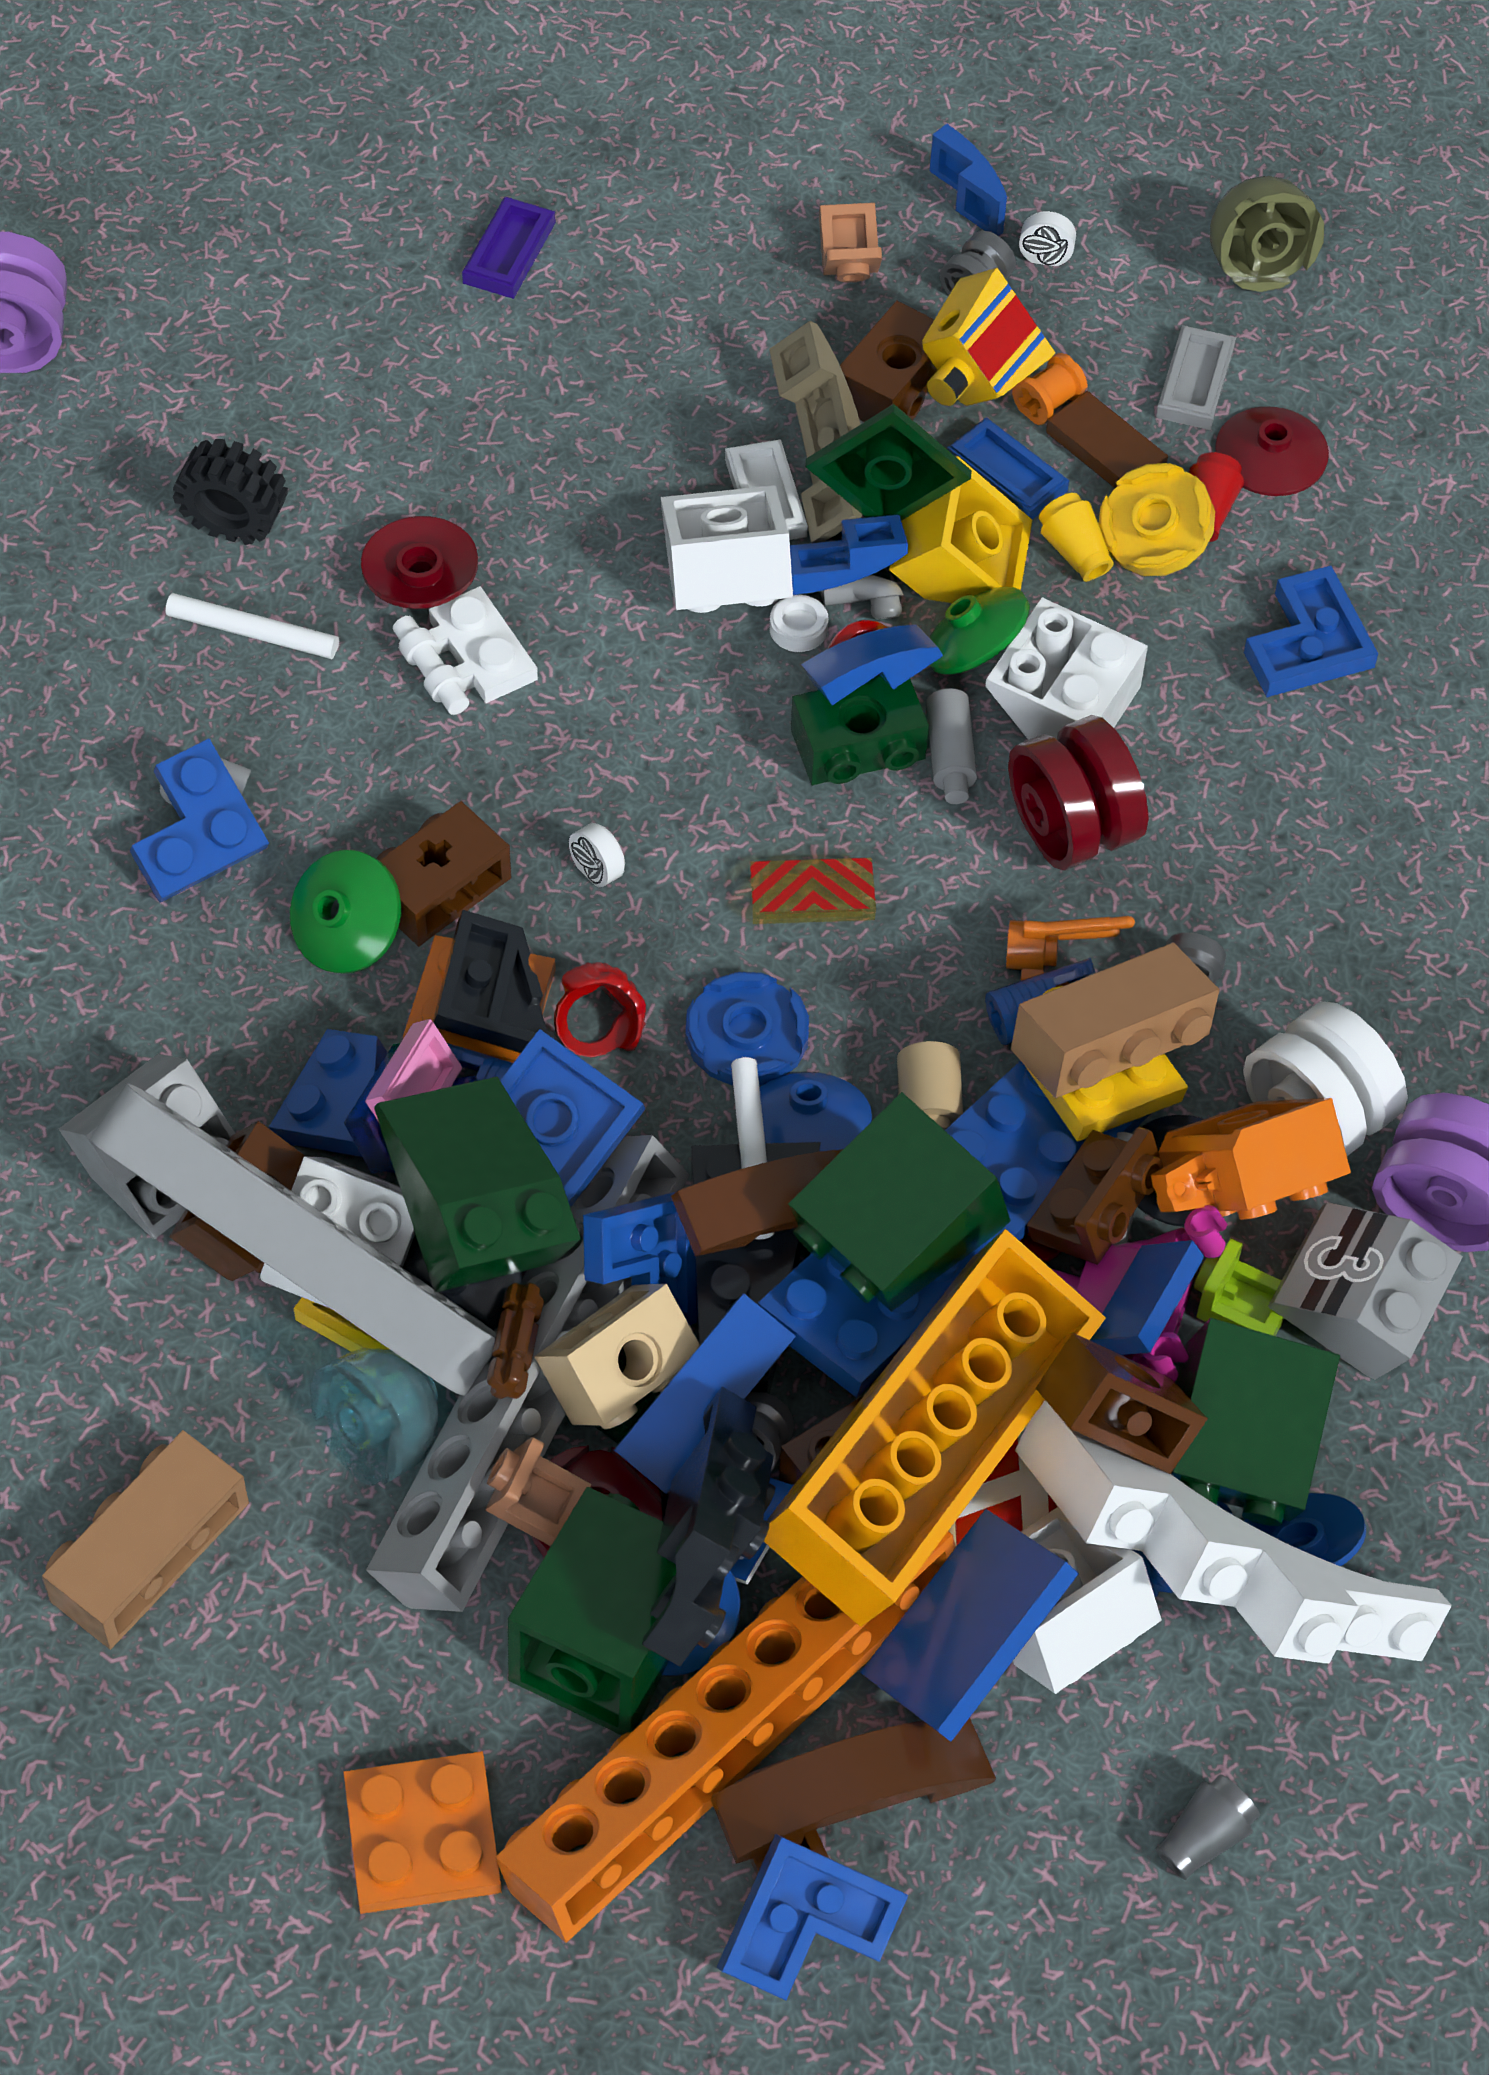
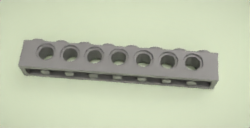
M653 1135L625 1136L571 1207L581 1239L555 1263L529 1269L522 1279V1285L529 1282L536 1284L540 1288L539 1295L544 1300L541 1317L536 1322L539 1327L531 1366L525 1371L529 1373L526 1391L517 1399L510 1397L498 1399L494 1397L490 1392L491 1386L487 1383L490 1362L495 1358L493 1356L490 1357L466 1395H460L370 1561L366 1571L404 1606L411 1609L463 1612L508 1525L506 1521L485 1511L494 1492V1488L487 1485V1480L494 1464L506 1448L514 1451L531 1437L544 1443L540 1454L543 1457L566 1414L534 1356L631 1287V1277L607 1284L585 1281L583 1215L677 1192L683 1189L689 1177L688 1172Z

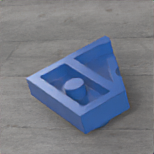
M327 1029L269 1125V1129L290 1145L377 1159L381 1153L382 1142L375 1133L376 1117L365 1100L387 1066L388 1052L379 1038L372 1035Z

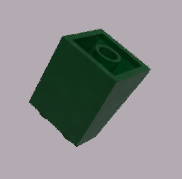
M903 1092L788 1203L798 1224L793 1233L803 1246L819 1260L829 1253L845 1268L839 1276L853 1293L867 1304L876 1297L891 1312L999 1233L1011 1221L997 1177Z
M1210 1318L1184 1345L1189 1359L1185 1363L1180 1362L1176 1383L1208 1419L1171 1472V1475L1216 1505L1217 1501L1243 1508L1242 1516L1250 1521L1269 1526H1281L1283 1520L1291 1521L1306 1508L1340 1355Z
M586 1487L508 1617V1681L621 1736L632 1732L638 1727L669 1661L642 1645L643 1637L657 1620V1618L650 1615L651 1607L677 1573L675 1563L657 1554L663 1521L641 1512L635 1503L622 1495L614 1493L605 1495L590 1487Z

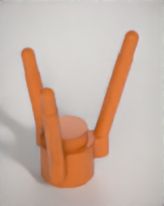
M1131 916L1050 922L1010 920L1006 969L1021 970V981L1046 973L1044 972V966H1057L1059 940L1117 937L1120 934V929L1132 928L1135 925V920ZM1066 982V983L1057 985L1056 987H1058V986H1065V985H1068V984H1070V983Z

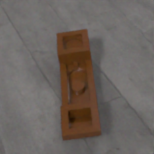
M843 1149L801 1154L761 1163L711 1178L675 1192L671 1195V1198L695 1256L746 1246L760 1235L797 1228L798 1224L788 1203Z
M970 1718L951 1742L924 1721H916L847 1738L785 1760L713 1794L711 1802L737 1864L766 1855L775 1834L801 1844L806 1832L927 1795L930 1803L937 1802L994 1783L996 1777Z

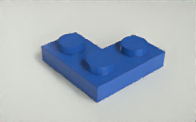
M1331 565L1278 579L1275 596L1291 626L1249 637L1246 639L1244 654L1266 697L1375 668L1378 652Z
M210 738L155 765L153 772L181 820L133 844L130 853L159 903L268 847L269 842Z
M675 1192L583 1215L585 1281L607 1284L631 1277V1286L667 1284L688 1324L697 1323L695 1254L671 1198V1195Z
M775 1834L716 1968L750 1985L787 2000L816 1933L880 1962L908 1895Z

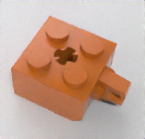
M1316 1098L1256 1101L1169 1131L1159 1149L1163 1168L1151 1174V1179L1157 1194V1204L1160 1212L1193 1211L1196 1208L1211 1205L1218 1209L1222 1217L1237 1212L1239 1219L1244 1220L1275 1212L1277 1210L1275 1201L1287 1196L1290 1197L1291 1201H1299L1323 1195L1328 1192L1326 1182L1350 1174L1351 1171L1333 1099Z

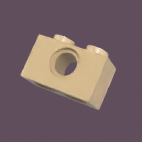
M644 1284L632 1285L534 1357L572 1425H600L602 1429H610L631 1418L637 1412L635 1403L648 1393L662 1391L700 1344L668 1285ZM622 1347L626 1353V1367L623 1373L618 1364V1356Z

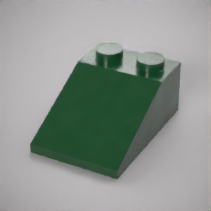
M498 1077L384 1101L375 1105L374 1109L435 1293L553 1264L581 1239L560 1176Z

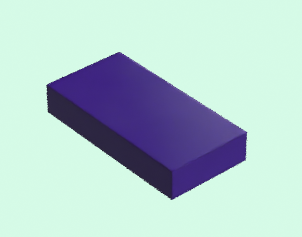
M504 197L462 271L463 284L514 299L556 223L555 211Z

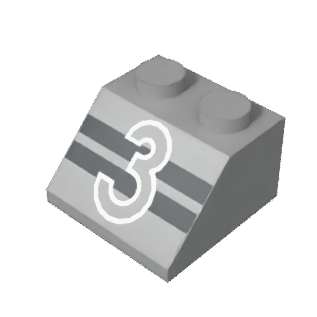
M1327 1202L1321 1206L1268 1307L1333 1353L1339 1354L1340 1358L1364 1375L1376 1380L1411 1359L1463 1256L1410 1219Z

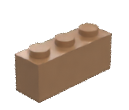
M1173 942L1020 1003L1011 1051L1056 1099L1077 1089L1092 1087L1106 1077L1133 1066L1145 1065L1159 1055L1184 1045H1193L1205 1036H1208L1220 989Z
M184 1430L168 1446L161 1444L147 1456L140 1468V1475L122 1493L115 1492L102 1502L94 1515L93 1523L75 1542L69 1540L53 1553L46 1565V1572L42 1575L50 1602L110 1650L249 1504L244 1476Z

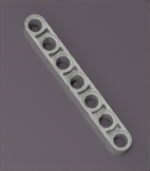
M126 1083L90 1137L92 1143L106 1154L451 1391L465 1396L492 1356L496 1337L495 1331L439 1292L435 1293L432 1287L144 1090Z

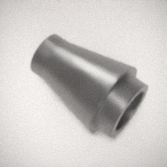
M1220 1774L1210 1784L1204 1781L1201 1782L1166 1839L1155 1850L1159 1857L1180 1878L1186 1880L1195 1870L1252 1834L1253 1830L1250 1825L1260 1816V1813L1250 1798L1235 1783Z

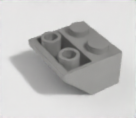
M163 1054L154 1056L59 1128V1131L89 1176L152 1239H156L177 1223L186 1208L106 1154L90 1140V1137L126 1083H130L149 1093L225 1146L229 1143L231 1136L235 1134L188 1059Z

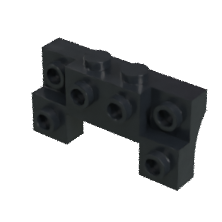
M724 1387L720 1388L704 1410V1437L672 1479L657 1554L675 1563L677 1573L651 1607L650 1615L657 1618V1620L645 1634L642 1642L643 1646L679 1667L697 1644L706 1648L720 1630L726 1615V1611L719 1607L724 1578L740 1556L750 1560L762 1545L770 1525L769 1522L763 1520V1517L776 1489L774 1485L769 1483L774 1455L766 1451L758 1441V1437L752 1434L757 1407Z

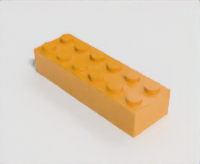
M1004 1229L969 1260L766 1520L770 1525L764 1542L855 1623L862 1627L896 1602L1043 1404L1045 1399L1036 1390V1387L1071 1334L1075 1333L1090 1340L1106 1317L1008 1230Z

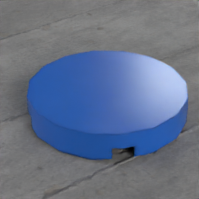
M735 972L715 978L703 987V993L696 998L695 1002L693 999L687 1009L685 1042L693 1061L710 1077L732 1086L731 1064L734 1060L743 1057L755 1059L757 1062L759 1086L772 1079L787 1075L796 1068L808 1048L809 1015L801 997L791 987L789 992L785 987L777 984L776 978L764 973Z

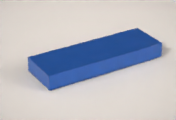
M742 1293L613 1450L667 1494L671 1488L672 1479L704 1437V1410L720 1388L724 1387L745 1399L796 1336L746 1294Z

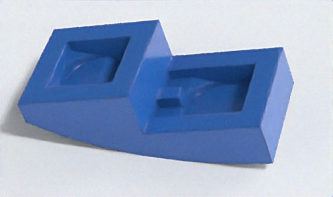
M945 124L932 135L930 172L957 190L955 211L984 231L1000 236L1004 231L1007 203L1004 187L995 170L982 153L961 133L949 124Z
M889 515L842 520L841 541L790 545L793 595L818 592L855 582L886 568L908 554V542L900 516Z
M904 625L879 629L856 636L819 653L801 665L812 683L830 704L834 705L878 674L892 689H895L943 655L936 644L917 625Z

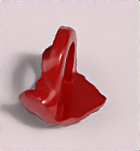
M586 962L567 971L562 976L565 994L556 1005L553 1019L556 1035L563 1046L576 1055L590 1058L606 1055L615 1048L634 1051L642 1037V1030L646 1026V1003L637 991L636 985L628 980L627 974L617 967L601 962ZM600 987L623 1011L615 1018L611 1028L604 1037L593 1042L579 1041L573 1037L568 1029L567 1016L569 1009L576 1000Z

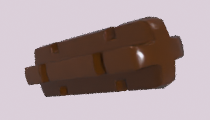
M514 1282L505 1291L502 1305L505 1310L500 1315L492 1356L495 1358L490 1362L487 1375V1383L491 1386L490 1392L498 1399L505 1397L517 1399L526 1391L529 1373L525 1371L531 1366L539 1327L536 1322L541 1317L544 1303L543 1298L539 1295L540 1288L531 1282L525 1285Z

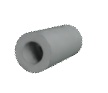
M941 689L929 695L926 700L933 782L936 787L944 790L946 802L961 804L968 800V788L977 779L969 697L965 692L958 689Z

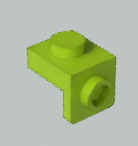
M1230 1238L1220 1258H1206L1199 1271L1194 1289L1202 1292L1196 1317L1205 1322L1210 1318L1276 1336L1285 1318L1270 1309L1268 1305L1282 1280L1239 1261L1243 1243Z

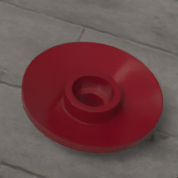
M1255 407L1234 415L1220 429L1215 444L1216 453L1231 456L1240 463L1242 467L1241 475L1244 478L1242 488L1267 496L1292 495L1308 489L1321 478L1329 458L1328 445L1320 429L1303 415L1279 407Z
M407 517L387 524L368 540L361 556V570L368 588L383 601L403 608H431L455 599L471 585L478 570V553L472 538L458 525L438 517Z

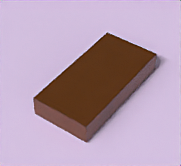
M1088 391L1047 420L1046 433L1114 488L1117 487L1116 482L1127 472L1146 464L1167 463L1168 455Z

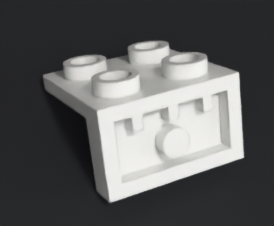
M304 1156L291 1191L403 1268L415 1236V1231L400 1186L329 1158ZM264 1263L260 1274L263 1282L328 1307Z

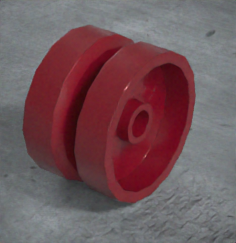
M1087 716L1065 725L1058 732L1057 739L1053 736L1042 734L1017 744L1010 751L1008 772L1017 811L1025 829L1036 846L1054 868L1065 871L1091 860L1098 854L1099 846L1113 851L1138 841L1146 834L1149 815L1147 797L1140 773L1128 747L1115 728L1103 717Z

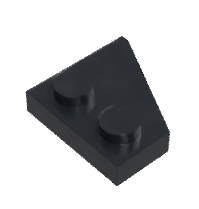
M462 910L457 922L433 1023L437 1028L522 1053L539 1029L555 1039L554 1032L547 1031L540 1008L543 994L538 977L529 966L528 959L531 953L523 927Z

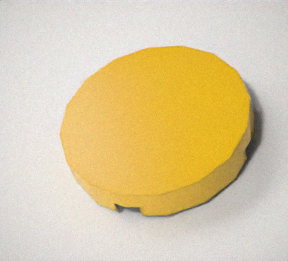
M1146 464L1129 471L1116 482L1117 487L1111 492L1109 498L1106 494L1100 506L1099 527L1109 554L1123 568L1141 576H1166L1188 567L1204 552L1214 533L1215 510L1205 485L1196 476L1194 477L1192 474L1185 472L1182 467L1174 464Z

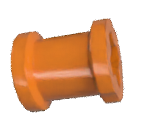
M1057 353L1048 360L1046 368L1032 378L1026 377L1012 388V395L1019 411L1033 423L1042 425L1053 416L1056 408L1068 400L1074 401L1085 393L1088 384L1079 364L1069 355Z

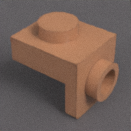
M875 203L820 205L819 225L823 275H837L838 281L849 283L869 279L870 273H877L879 271L882 261V249L878 247Z
M531 1437L514 1451L506 1448L497 1459L487 1480V1485L493 1487L494 1492L485 1511L551 1546L586 1487H590L591 1484L541 1457L540 1454L544 1443Z

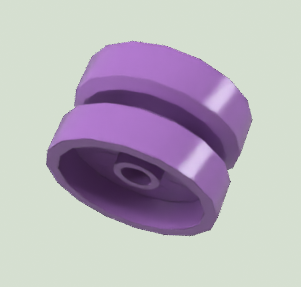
M0 232V373H27L41 369L56 357L61 346L64 326L62 311L66 304L67 277L65 266L50 248L33 238L12 232Z
M1444 1092L1421 1095L1407 1105L1396 1129L1392 1142L1393 1146L1387 1149L1372 1186L1376 1202L1385 1214L1412 1220L1453 1250L1463 1252L1488 1251L1489 1104L1469 1096Z

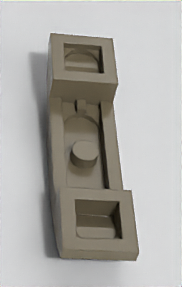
M812 321L807 322L769 349L779 396L795 403L807 458L860 425L858 413L845 376L818 324ZM810 471L813 485L803 491L801 497L811 543H820L827 541L842 531V520L861 518L862 514Z

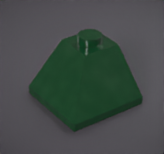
M892 404L806 458L805 467L866 518L899 515L901 521L971 479L972 470L895 404Z

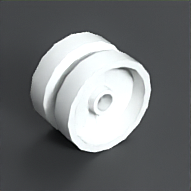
M1320 1001L1287 1025L1285 1033H1278L1246 1057L1243 1069L1247 1092L1252 1102L1332 1098L1347 1156L1364 1143L1366 1135L1376 1133L1403 1113L1408 1099L1405 1078L1394 1054L1370 1025L1356 1013L1338 1003Z

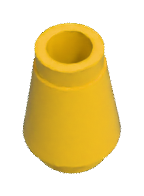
M1068 493L1054 499L1043 508L1039 514V520L1043 525L1041 534L1073 569L1081 575L1085 582L1106 574L1113 567L1114 562L1109 556L1108 548L1089 501L1081 500L1077 493Z

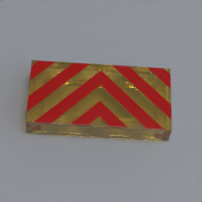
M872 858L750 861L753 924L875 920L876 902Z

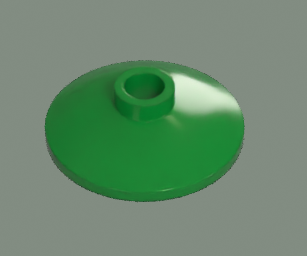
M998 587L981 592L975 596L966 595L954 601L946 610L945 617L935 627L929 637L943 655L929 665L930 668L939 674H958L978 667L999 654L1016 638L1027 621L1030 605L1023 592L1014 587Z
M355 850L334 851L322 856L310 865L295 887L290 906L291 930L301 953L318 968L340 974L358 972L377 962L391 946L398 931L401 918L400 893L391 872L377 858ZM337 899L339 903V910L337 915L332 919L331 909L333 903Z

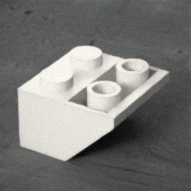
M1042 597L1028 617L1020 633L1011 642L987 677L986 688L1028 740L1042 734L1053 736L1057 739L1058 732L1065 725L1090 715L1103 717L1114 728L1141 687L1148 646Z

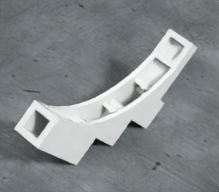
M1046 1400L1029 1421L1015 1449L1016 1453L1086 1543L1142 1551L1181 1600L1235 1607L1274 1657L1329 1664L1336 1650L1422 1661L1452 1606L1438 1589L1385 1582L1351 1571L1304 1552L1251 1526L1198 1494L1173 1475L1071 1430Z

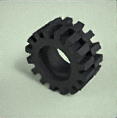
M215 439L213 444L208 440L202 441L198 447L195 446L192 449L173 487V491H175L173 495L174 503L181 504L179 512L183 517L193 516L191 524L198 530L203 526L209 528V536L217 538L220 533L226 535V540L236 542L237 538L240 537L245 545L253 544L255 539L259 542L264 540L267 534L270 533L288 494V488L283 487L286 482L283 474H274L277 466L271 460L262 463L259 460L262 453L254 448L250 454L244 452V444L234 441L230 448L227 447L225 439Z

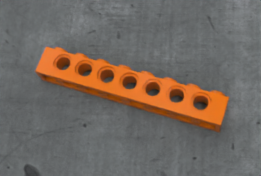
M949 1531L945 1534L896 1602L862 1627L855 1623L803 1576L780 1597L778 1596L768 1601L760 1610L757 1618L732 1641L720 1645L713 1652L708 1663L683 1686L676 1687L668 1692L660 1702L658 1709L635 1730L620 1736L613 1743L608 1754L581 1779L570 1782L561 1791L556 1802L531 1825L520 1828L510 1837L505 1848L495 1857L509 1892L567 1943L713 1807L711 1802L713 1794L746 1776L872 1658L956 1548L953 1534ZM786 1660V1661H784V1662H782V1663L774 1664V1663H776V1662ZM737 1705L736 1707H734V1708H732V1709L724 1710V1709L727 1708V1707ZM688 1751L683 1755L672 1757L679 1752ZM638 1797L630 1803L621 1804L627 1799ZM587 1844L580 1850L569 1852L576 1846Z

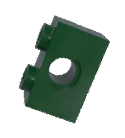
M881 676L874 677L834 705H831L819 690L792 696L791 732L812 786L826 782L843 784L852 781L860 774L885 768L893 771L903 770L912 766L916 761L926 759L929 724L911 679L892 689Z

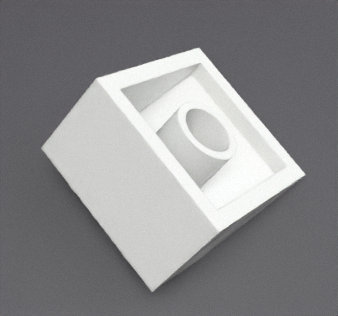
M775 485L661 497L670 580L676 610L688 609L693 612L704 613L714 611L721 605L747 603L751 606H768L777 602L778 599L793 598L789 532Z
M1059 1507L1021 1531L1066 1561L1079 1573L1012 1661L1016 1667L1056 1694L1069 1684L1074 1683L1086 1672L1121 1648L1131 1644L1138 1636L1162 1621L1143 1557L1131 1549L1086 1543Z

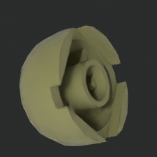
M1272 176L1246 179L1232 187L1218 202L1210 223V244L1224 273L1230 276L1233 282L1242 289L1257 292L1280 289L1291 283L1288 276L1297 272L1302 265L1307 271L1315 262L1324 243V221L1312 199L1289 180Z

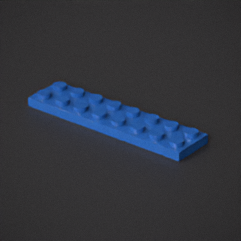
M1021 1061L945 1130L997 1177L1011 1220L999 1233L892 1312L876 1297L867 1304L853 1293L839 1276L845 1268L829 1253L821 1260L811 1253L757 1303L796 1336L789 1344L790 1347L856 1398L880 1376L974 1255L1004 1229L1008 1230L1019 1241L1029 1232L1027 1228L1028 1222L1086 1140L1076 1141ZM1151 1114L1102 1133L1117 1138L1118 1132L1132 1133Z

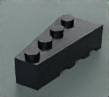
M821 1142L765 1143L767 1162L801 1154L820 1152ZM739 1144L691 1145V1186L742 1169ZM796 1228L774 1232L773 1236L766 1239H754L746 1246L695 1256L697 1341L699 1344L703 1342L742 1293L746 1294L757 1304L798 1266L803 1244L793 1233V1230ZM777 1360L751 1392L770 1394Z

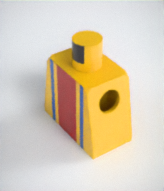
M998 268L960 278L922 340L924 352L938 370L927 383L928 392L935 401L945 406H951L957 400L969 406L996 399L1011 390L1055 354V351Z

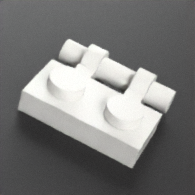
M481 586L463 593L445 604L430 608L429 619L434 627L430 630L419 628L411 616L401 617L393 625V631L400 640L398 647L409 664L418 666L425 677L424 687L433 701L442 702L451 715L460 714L468 707L469 699L464 691L473 687L476 688L484 702L488 703L538 680L537 666ZM449 650L459 665L455 667L445 665L439 654Z

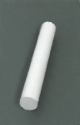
M171 593L166 603L165 612L167 616L321 657L333 659L339 647L338 636Z
M749 1057L738 1058L731 1064L742 1169L767 1162L757 1062ZM774 1232L760 1235L756 1239L769 1238L773 1236Z

